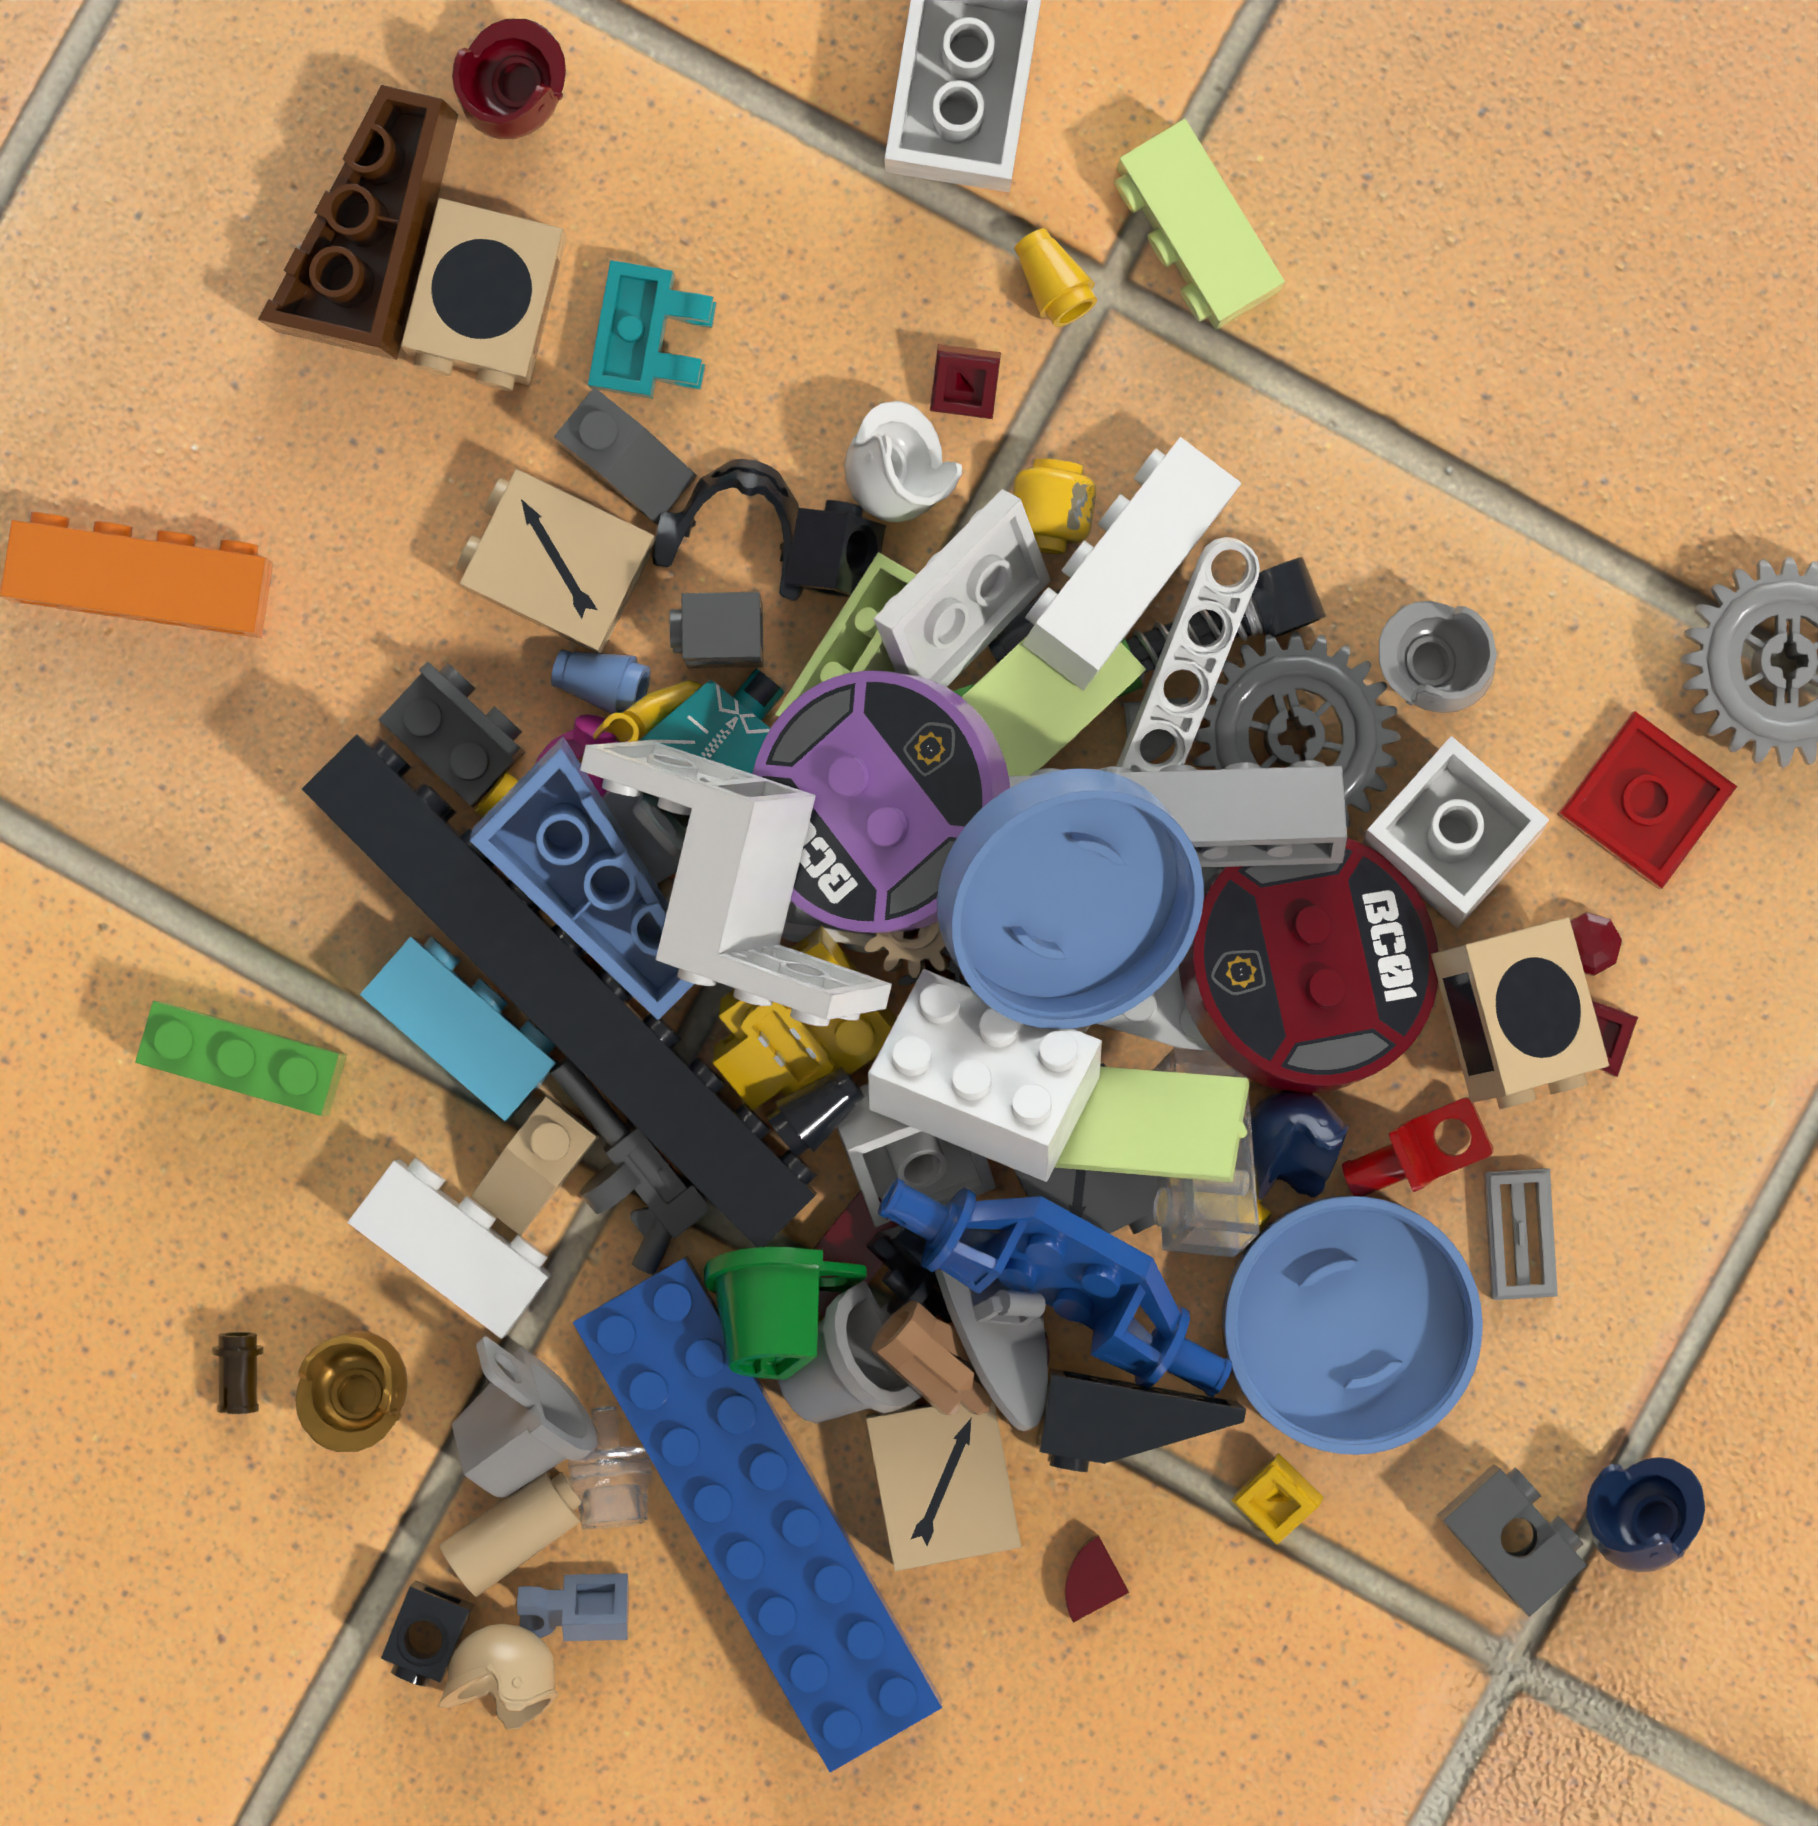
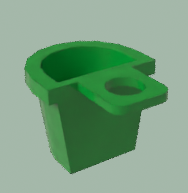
M793 1247L740 1249L720 1254L708 1260L704 1267V1284L709 1291L716 1293L730 1370L743 1376L787 1380L817 1357L819 1291H846L867 1278L866 1266L823 1261V1250ZM828 1275H829V1276H839V1277L821 1278L820 1276H828Z

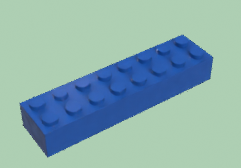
M688 1255L576 1319L573 1322L575 1328L829 1772L831 1773L942 1708V1699L761 1382L758 1378L734 1373L728 1367L718 1307Z

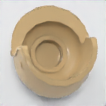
M497 1624L477 1630L464 1639L453 1653L448 1669V1683H446L440 1699L439 1708L458 1706L491 1694L496 1701L497 1718L503 1723L504 1727L508 1730L520 1729L524 1723L533 1720L554 1702L558 1695V1692L555 1690V1663L552 1653L546 1643L535 1633L521 1626Z

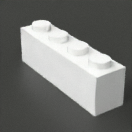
M1181 437L1166 455L1157 448L1152 452L1133 478L1142 485L1131 501L1121 494L1117 497L1097 524L1106 531L1104 536L1095 547L1085 540L1062 569V572L1070 577L1059 594L1048 587L1025 617L1034 626L1022 645L1083 691L1241 485L1240 481Z

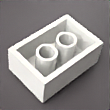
M911 0L885 153V172L1010 193L1041 0Z
M923 969L868 1073L869 1110L1047 1182L1100 1078L1102 1040L1075 1029L1039 1028L1011 1020L988 1006L972 988Z

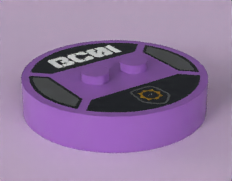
M859 671L843 674L821 682L803 693L785 709L771 727L760 748L752 773L753 775L816 795L791 901L813 918L828 925L849 931L870 933L910 931L938 922V886L943 866L953 844L978 811L992 799L1010 788L1007 766L1001 748L987 723L967 701L949 688L932 680L916 675L887 671Z

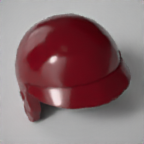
M503 19L481 31L469 49L462 48L458 51L453 63L452 72L454 91L467 120L475 129L486 136L496 139H518L530 135L541 128L553 115L559 100L563 98L562 90L566 76V65L559 42L547 28L528 19Z

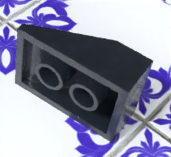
M1049 1368L1046 1403L1039 1423L1036 1445L1039 1452L1048 1454L1047 1461H1050V1466L1078 1472H1088L1089 1461L1105 1464L1243 1423L1246 1409L1238 1401L1212 1398L1210 1396L1154 1386L1145 1389L1137 1383Z

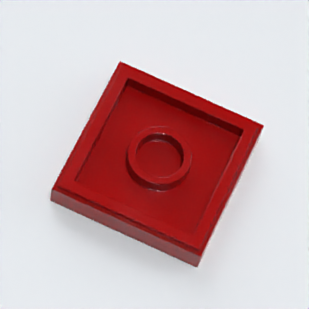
M1633 711L1557 815L1660 890L1663 889L1738 786L1639 713Z

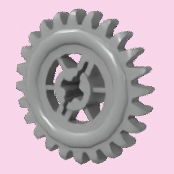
M1787 557L1782 562L1780 574L1776 575L1769 562L1762 559L1756 565L1757 581H1754L1744 570L1736 569L1732 573L1736 592L1720 584H1715L1711 588V593L1720 605L1719 608L1704 604L1695 607V613L1707 624V627L1689 628L1684 632L1685 638L1700 645V651L1683 655L1680 658V662L1699 668L1700 674L1686 681L1682 687L1685 690H1704L1706 696L1693 707L1692 713L1702 714L1715 711L1717 716L1708 729V735L1714 736L1728 728L1733 730L1728 746L1729 752H1736L1748 741H1752V761L1754 763L1763 761L1772 747L1775 748L1779 767L1783 768L1789 765L1794 749L1798 748L1804 763L1811 765L1815 762L1817 756L1818 698L1802 707H1798L1799 688L1810 683L1818 687V675L1815 674L1818 665L1816 650L1818 649V641L1812 644L1809 639L1800 634V618L1807 620L1818 628V562H1811L1803 576H1800L1795 560L1792 557ZM1775 617V636L1763 642L1750 634L1756 625L1767 618ZM1786 621H1789V635L1786 632ZM1744 642L1755 650L1751 662L1753 676L1747 680L1743 677L1740 660ZM1783 648H1785L1786 658L1797 661V669L1787 673L1785 679L1783 678L1782 669L1777 666H1771L1770 661L1771 657L1781 653ZM1758 682L1764 689L1773 692V705L1767 704L1753 694L1749 686ZM1785 692H1787V703H1785Z

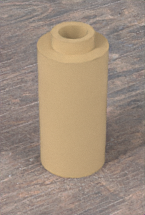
M547 1471L506 1498H503L440 1544V1549L462 1583L474 1596L478 1597L580 1523L582 1520L576 1509L583 1505L584 1501L575 1486L563 1472L553 1478Z

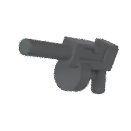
M566 1057L554 1066L550 1073L605 1140L607 1145L603 1149L612 1161L597 1172L581 1188L579 1194L595 1214H600L619 1203L635 1189L648 1207L635 1209L630 1213L631 1221L644 1236L631 1264L643 1272L654 1275L672 1237L675 1239L707 1214L708 1203L690 1180L685 1183L682 1181L655 1145L634 1124L628 1128L625 1126L585 1074Z

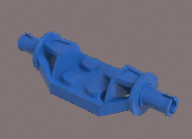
M899 1178L886 1191L879 1205L878 1215L888 1218L926 1239L921 1266L929 1271L934 1272L937 1269H941L979 1294L996 1278L1012 1290L1041 1293L1045 1299V1304L1053 1307L1059 1316L1069 1321L1080 1322L1093 1330L1092 1356L1135 1375V1383L1145 1389L1154 1386L1166 1371L1201 1389L1212 1398L1225 1385L1232 1369V1361L1222 1358L1185 1338L1190 1321V1311L1178 1304L1176 1305L1153 1257L1042 1196L976 1201V1193L964 1187L946 1205H943L906 1185ZM976 1229H994L1001 1231L999 1233H994ZM1139 1305L1156 1326L1151 1334L1134 1318Z

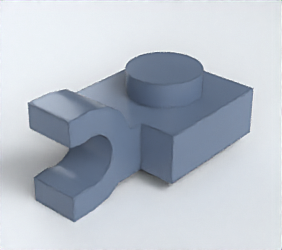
M628 1573L564 1575L563 1590H546L533 1586L518 1587L517 1611L518 1615H520V1626L535 1633L539 1638L551 1634L556 1629V1626H562L563 1641L628 1640Z

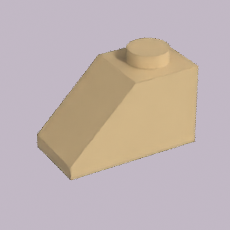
M551 1096L545 1097L505 1147L471 1197L514 1232L522 1236L599 1139L600 1135Z

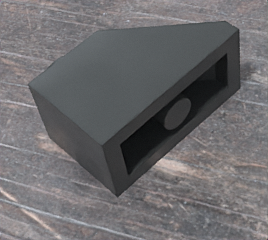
M595 387L554 436L560 448L656 525L659 524L661 514L668 512L697 477L689 467L644 426Z

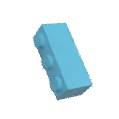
M431 936L423 945L418 939L409 937L361 992L360 996L504 1121H510L548 1078L552 1068L559 1063L549 1054L556 1045L529 1020L519 1028L501 1012L508 1002L482 979L479 978L471 986L454 972L453 969L460 960Z

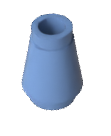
M561 650L553 665L551 685L563 689L565 692L611 714L623 713L647 695L650 682V667L638 663L637 657L633 655Z

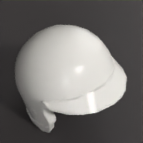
M901 401L881 403L871 409L863 419L858 433L850 443L844 465L846 483L853 499L865 512L887 522L910 521L924 514L937 502L944 500L950 495L962 475L961 464L949 461L942 464V448L932 423L916 407Z

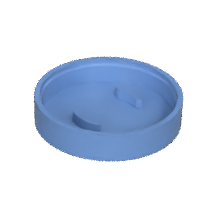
M1065 769L1052 771L1022 781L1005 790L978 811L964 827L947 856L939 881L937 895L939 928L944 944L973 991L996 1012L1019 1023L1039 1028L1072 1029L1090 1026L1119 1016L1143 1002L1158 990L1180 965L1194 940L1202 915L1204 901L1202 869L1193 844L1182 827L1161 801L1145 787L1131 779L1103 770Z
M1344 1195L1313 1200L1283 1213L1269 1223L1255 1236L1237 1261L1228 1282L1222 1309V1335L1226 1357L1232 1361L1231 1372L1249 1403L1263 1418L1290 1438L1306 1446L1338 1454L1359 1455L1390 1450L1409 1443L1435 1427L1448 1415L1467 1389L1477 1365L1482 1342L1483 1321L1478 1290L1469 1267L1455 1245L1441 1230L1416 1212L1389 1201L1365 1196Z

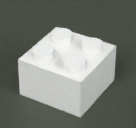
M1451 736L1367 829L1362 844L1389 860L1405 875L1419 896L1458 929L1541 836L1549 819Z

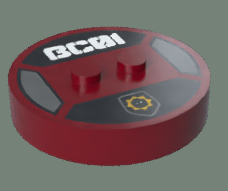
M1347 838L1343 863L1221 867L1204 885V901L1198 930L1187 954L1179 965V975L1186 1006L1193 1022L1205 1041L1223 1061L1247 1078L1267 1087L1281 1091L1321 1093L1345 1088L1376 1074L1402 1056L1413 1044L1425 1026L1435 1002L1438 978L1431 954L1439 952L1432 920L1426 906L1405 875L1378 852L1364 844Z

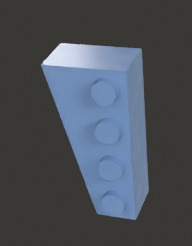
M563 736L473 827L470 842L659 1020L694 985L677 977L679 968L656 960L669 904L587 773L580 771L581 764Z

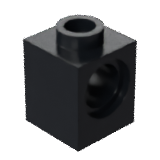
M826 500L824 510L798 508L785 583L821 595L849 598L877 553L882 552L886 525L863 518L861 506L848 502Z
M415 1580L408 1589L381 1659L393 1663L391 1673L407 1682L424 1687L427 1686L429 1679L441 1683L447 1674L451 1658L458 1647L475 1604ZM422 1620L434 1623L442 1634L443 1640L440 1650L430 1654L417 1651L409 1640L411 1624Z

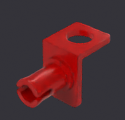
M1464 1097L1402 1123L1388 1133L1392 1144L1352 1161L1348 1160L1342 1163V1170L1353 1196L1366 1197L1370 1193L1405 1179L1408 1180L1413 1192L1425 1188L1436 1178L1491 1156L1494 1149L1474 1103H1471L1470 1097ZM1452 1118L1466 1124L1470 1130L1471 1142L1465 1152L1452 1155L1440 1149L1436 1142L1435 1134L1438 1125L1442 1121Z

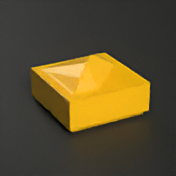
M1278 1453L1235 1493L1231 1501L1278 1545L1321 1505L1324 1496Z

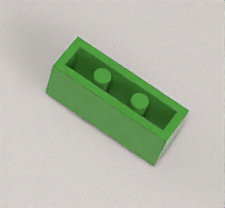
M153 1001L135 1063L315 1115L329 1116L347 1054L166 1002Z

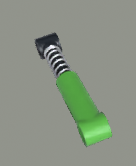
M1303 557L1286 561L1259 572L1257 583L1235 638L1241 637L1247 641L1248 636L1253 635L1256 637L1257 633L1261 635L1263 633L1265 636L1270 634L1276 638L1326 617ZM1207 609L1195 613L1189 620L1187 627L1188 636L1192 642L1199 645H1207L1217 640L1222 632L1221 617L1217 612ZM1155 622L1152 630L1144 633L1134 630L1131 638L1125 639L1124 637L1121 641L1146 670L1118 697L1142 688L1141 681L1144 679V673L1155 670L1173 622L1165 625ZM975 684L954 690L953 692L962 697Z

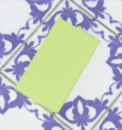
M1025 637L962 696L979 713L993 732L1001 748L1009 776H1027L1040 770L1146 670L1121 642L1083 691L1023 646L1022 643L1026 639Z
M1100 1066V1078L1055 1168L1233 1182L1240 1138H1244L1247 1135L1243 1118L1249 1081L1243 1077Z

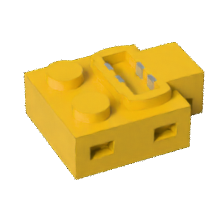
M822 925L790 948L860 973ZM733 989L721 998L719 1017L732 1033L715 1045L713 1064L753 1111L781 1091L786 1096L829 1073H833L841 1066L849 1075L879 1054L897 1017L886 1006V1009L861 1013L858 1020L835 1018L830 1019L828 1026H815L790 1017L792 1008L776 1002H772L771 1006H760L738 1000L733 996L735 990Z

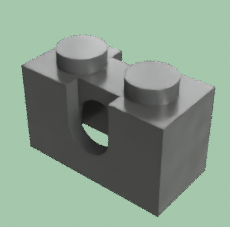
M760 592L682 593V609H670V647L673 648V653H682L687 669L764 667L763 603Z
M1493 1464L1440 1511L1437 1516L1516 1605L1530 1617L1587 1566L1576 1553L1584 1543L1560 1516H1556L1550 1523L1547 1522L1532 1505L1541 1495L1516 1467L1506 1475L1501 1468ZM1514 1518L1526 1519L1533 1530L1532 1541L1520 1551H1505L1501 1544L1503 1528Z

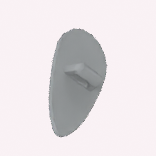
M976 1229L994 1233H999L1001 1231L994 1229ZM941 1269L935 1270L947 1310L984 1388L999 1410L1015 1428L1021 1431H1029L1036 1427L1040 1422L1045 1407L1048 1387L1047 1348L1043 1320L1046 1304L1043 1295L1038 1292L1012 1290L1003 1285L998 1278L979 1294Z

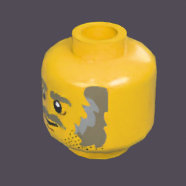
M1034 459L1032 468L1020 471L1014 479L1012 495L1020 498L1040 553L1063 555L1066 553L1067 543L1084 541L1091 533L1096 485L1089 477L1083 475L1084 467L1078 463L1057 459Z

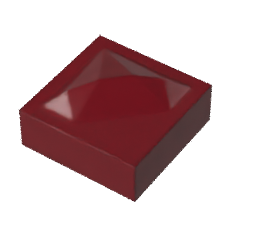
M938 344L930 411L993 419L1001 352Z

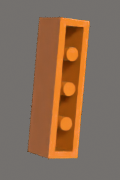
M31 512L30 522L11 520L0 596L10 602L262 639L273 563L266 557L257 556L258 545L233 540H221L219 550L194 547L195 536L163 530L157 531L156 541L132 538L133 527L102 521H94L93 532L68 528L70 518L42 512Z

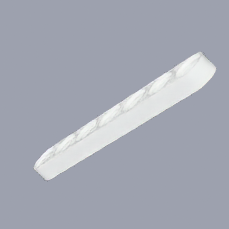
M1230 537L1215 539L1206 545L1200 554L1117 766L1128 768L1132 772H1157L1166 766L1185 764L1258 580L1260 570L1258 557L1252 548L1242 541ZM1224 550H1237L1242 553L1246 561V571L1242 579L1228 586L1217 583L1211 572L1212 561L1216 555ZM1205 609L1213 610L1219 614L1223 626L1220 636L1213 643L1207 645H1199L1192 642L1187 631L1189 620L1198 611ZM1181 669L1190 670L1198 678V693L1194 699L1186 704L1178 705L1171 703L1164 694L1165 680L1174 671ZM1156 729L1167 730L1173 735L1175 741V749L1172 756L1159 764L1145 761L1140 752V744L1144 736Z

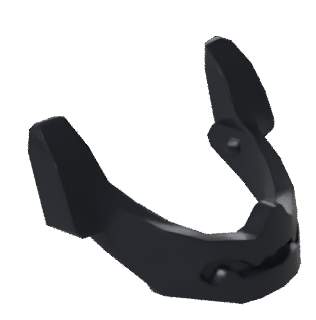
M730 460L700 478L683 511L679 513L663 512L661 514L652 560L656 566L669 567L673 563L683 538L690 537L691 530L696 525L694 519L696 513L718 491L737 488L744 495H763L774 505L782 526L784 542L780 544V550L782 551L780 562H783L779 593L782 597L792 601H796L802 595L804 589L785 583L799 504L781 474L771 466L756 460Z

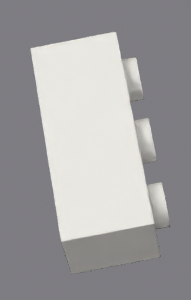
M415 1157L410 1165H407L401 1159L394 1160L347 1223L498 1337L504 1338L552 1276V1273L542 1266L548 1257L522 1236L517 1234L513 1241L510 1242L492 1229L491 1226L497 1218L470 1197L466 1196L460 1204L440 1189L446 1180Z

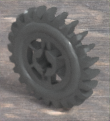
M1294 631L1290 635L1287 650H1282L1274 636L1268 634L1264 639V656L1261 657L1249 645H1242L1240 652L1244 667L1241 669L1233 663L1225 661L1222 673L1228 683L1226 685L1216 683L1211 696L1216 701L1215 705H1208L1202 718L1209 722V727L1199 729L1194 738L1195 742L1209 745V751L1196 757L1193 760V765L1195 767H1214L1215 770H1222L1235 763L1248 762L1257 764L1249 747V728L1264 733V747L1269 758L1260 766L1261 768H1269L1274 762L1289 767L1291 764L1299 761H1314V758L1322 749L1339 752L1336 762L1332 766H1342L1346 828L1350 826V818L1346 806L1350 804L1360 811L1368 813L1371 810V805L1363 790L1365 788L1379 792L1387 790L1386 783L1375 772L1376 768H1393L1397 765V760L1382 751V745L1397 742L1401 736L1396 731L1382 728L1381 723L1397 713V708L1394 706H1377L1375 702L1387 689V684L1379 682L1366 686L1363 680L1371 668V663L1365 661L1350 669L1347 666L1350 655V647L1348 645L1342 646L1332 657L1328 656L1327 640L1324 635H1319L1311 649L1305 650L1300 633ZM1295 690H1303L1318 695L1325 703L1313 713L1311 710L1299 706ZM1272 696L1277 715L1268 724L1252 721L1254 711L1266 698ZM1283 696H1287L1290 707V710H1288V712L1285 707ZM1330 706L1333 708L1341 724L1342 745L1325 740V728L1319 717ZM1288 718L1289 721H1293L1297 730L1307 729L1310 734V739L1301 745L1302 755L1300 756L1294 753L1291 745L1281 746L1278 741V736L1287 730L1286 720Z

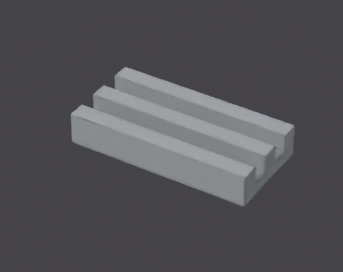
M1550 1169L1484 1172L1491 1299L1504 1300L1558 1296ZM1535 1182L1541 1284L1530 1285L1524 1183ZM1500 1184H1510L1516 1286H1506Z

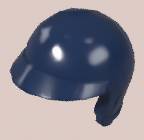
M1278 1092L1258 1102L1243 1123L1247 1129V1135L1244 1138H1240V1158L1253 1179L1258 1200H1261L1269 1192L1277 1180L1288 1183L1297 1193L1308 1195L1311 1198L1323 1192L1325 1183L1332 1173L1349 1129V1125L1343 1122L1323 1098L1307 1092Z
M1662 1457L1645 1459L1625 1470L1619 1464H1610L1594 1480L1587 1496L1586 1517L1597 1549L1610 1563L1621 1569L1634 1572L1657 1571L1671 1565L1682 1557L1697 1536L1704 1519L1705 1501L1703 1488L1691 1469L1674 1459Z

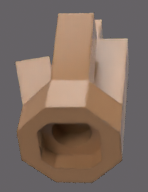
M911 1300L894 1312L877 1332L870 1351L940 1413L945 1415L955 1414L958 1412L960 1404L975 1415H981L989 1411L992 1398L973 1379L974 1372L957 1359L970 1360L956 1328L936 1319L919 1302Z

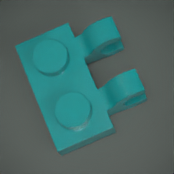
M610 260L588 380L590 389L595 387L601 391L653 399L656 381L678 387L701 390L706 366L702 364V359L661 353L667 318L690 325L712 328L717 305L716 302H713L714 298L698 293L673 290L675 274L672 270Z

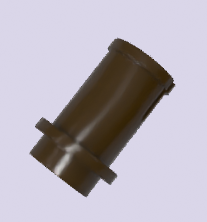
M221 1333L218 1335V1346L212 1347V1355L219 1356V1404L217 1405V1412L247 1414L259 1411V1404L257 1403V1356L264 1353V1347L257 1345L256 1333Z

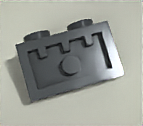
M427 661L419 669L421 674L378 720L471 807H474L497 780L525 753L514 742L522 731L495 706L486 715L467 698L476 688L449 663L438 671Z

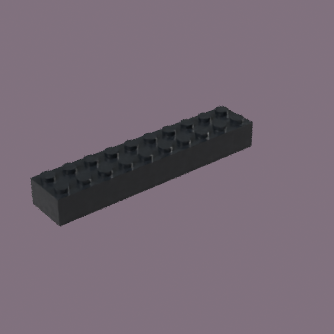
M356 734L302 790L756 1248L764 1247L816 1196L817 1192L809 1185L817 1176L814 1171L800 1157L795 1156L790 1149L780 1156L763 1139L772 1129L746 1103H742L735 1110L719 1094L727 1084L701 1058L697 1057L689 1064L673 1048L681 1040L676 1032L662 1018L657 1020L651 1013L643 1018L628 1003L633 996L604 968L599 973L584 958L587 952L558 924L552 926L538 912L541 908L510 879L507 881L493 867L495 864L470 842L472 830L469 828L461 835L448 822L457 812L425 782L416 789L404 777L412 767L385 740L383 741L378 736L370 743Z

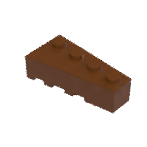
M384 85L380 86L343 157L345 163L330 191L325 190L314 212L317 216L301 247L299 249L295 248L284 269L286 275L273 300L268 299L258 318L259 321L278 333L397 360L458 119V114L442 98Z

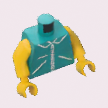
M755 668L733 696L712 680H709L704 685L687 680L648 693L623 713L609 715L593 733V738L596 740L601 734L610 732L616 735L620 742L651 740L752 774L760 748L771 729L762 720L784 695L785 691L757 668Z

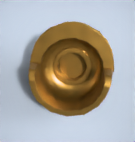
M351 1331L334 1336L314 1347L301 1363L298 1371L300 1380L295 1398L297 1416L302 1428L322 1447L335 1452H359L374 1446L382 1440L395 1425L396 1421L400 1420V1411L406 1399L408 1386L406 1367L400 1353L389 1341L381 1336L367 1331Z

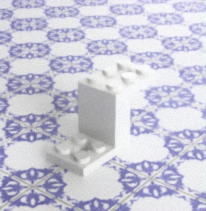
M651 740L586 745L580 771L604 778L602 788L613 793L633 797L640 796L642 791L659 797L657 804L659 808L677 814L690 815L658 947L657 961L679 968L677 977L684 981L703 986H715L716 982L733 987L735 988L733 996L743 1002L760 1006H771L772 1002H776L792 1008L790 1017L810 1025L828 1026L830 1019L835 1018L858 1020L861 1013L886 1009L892 986L891 983L780 945L816 795Z

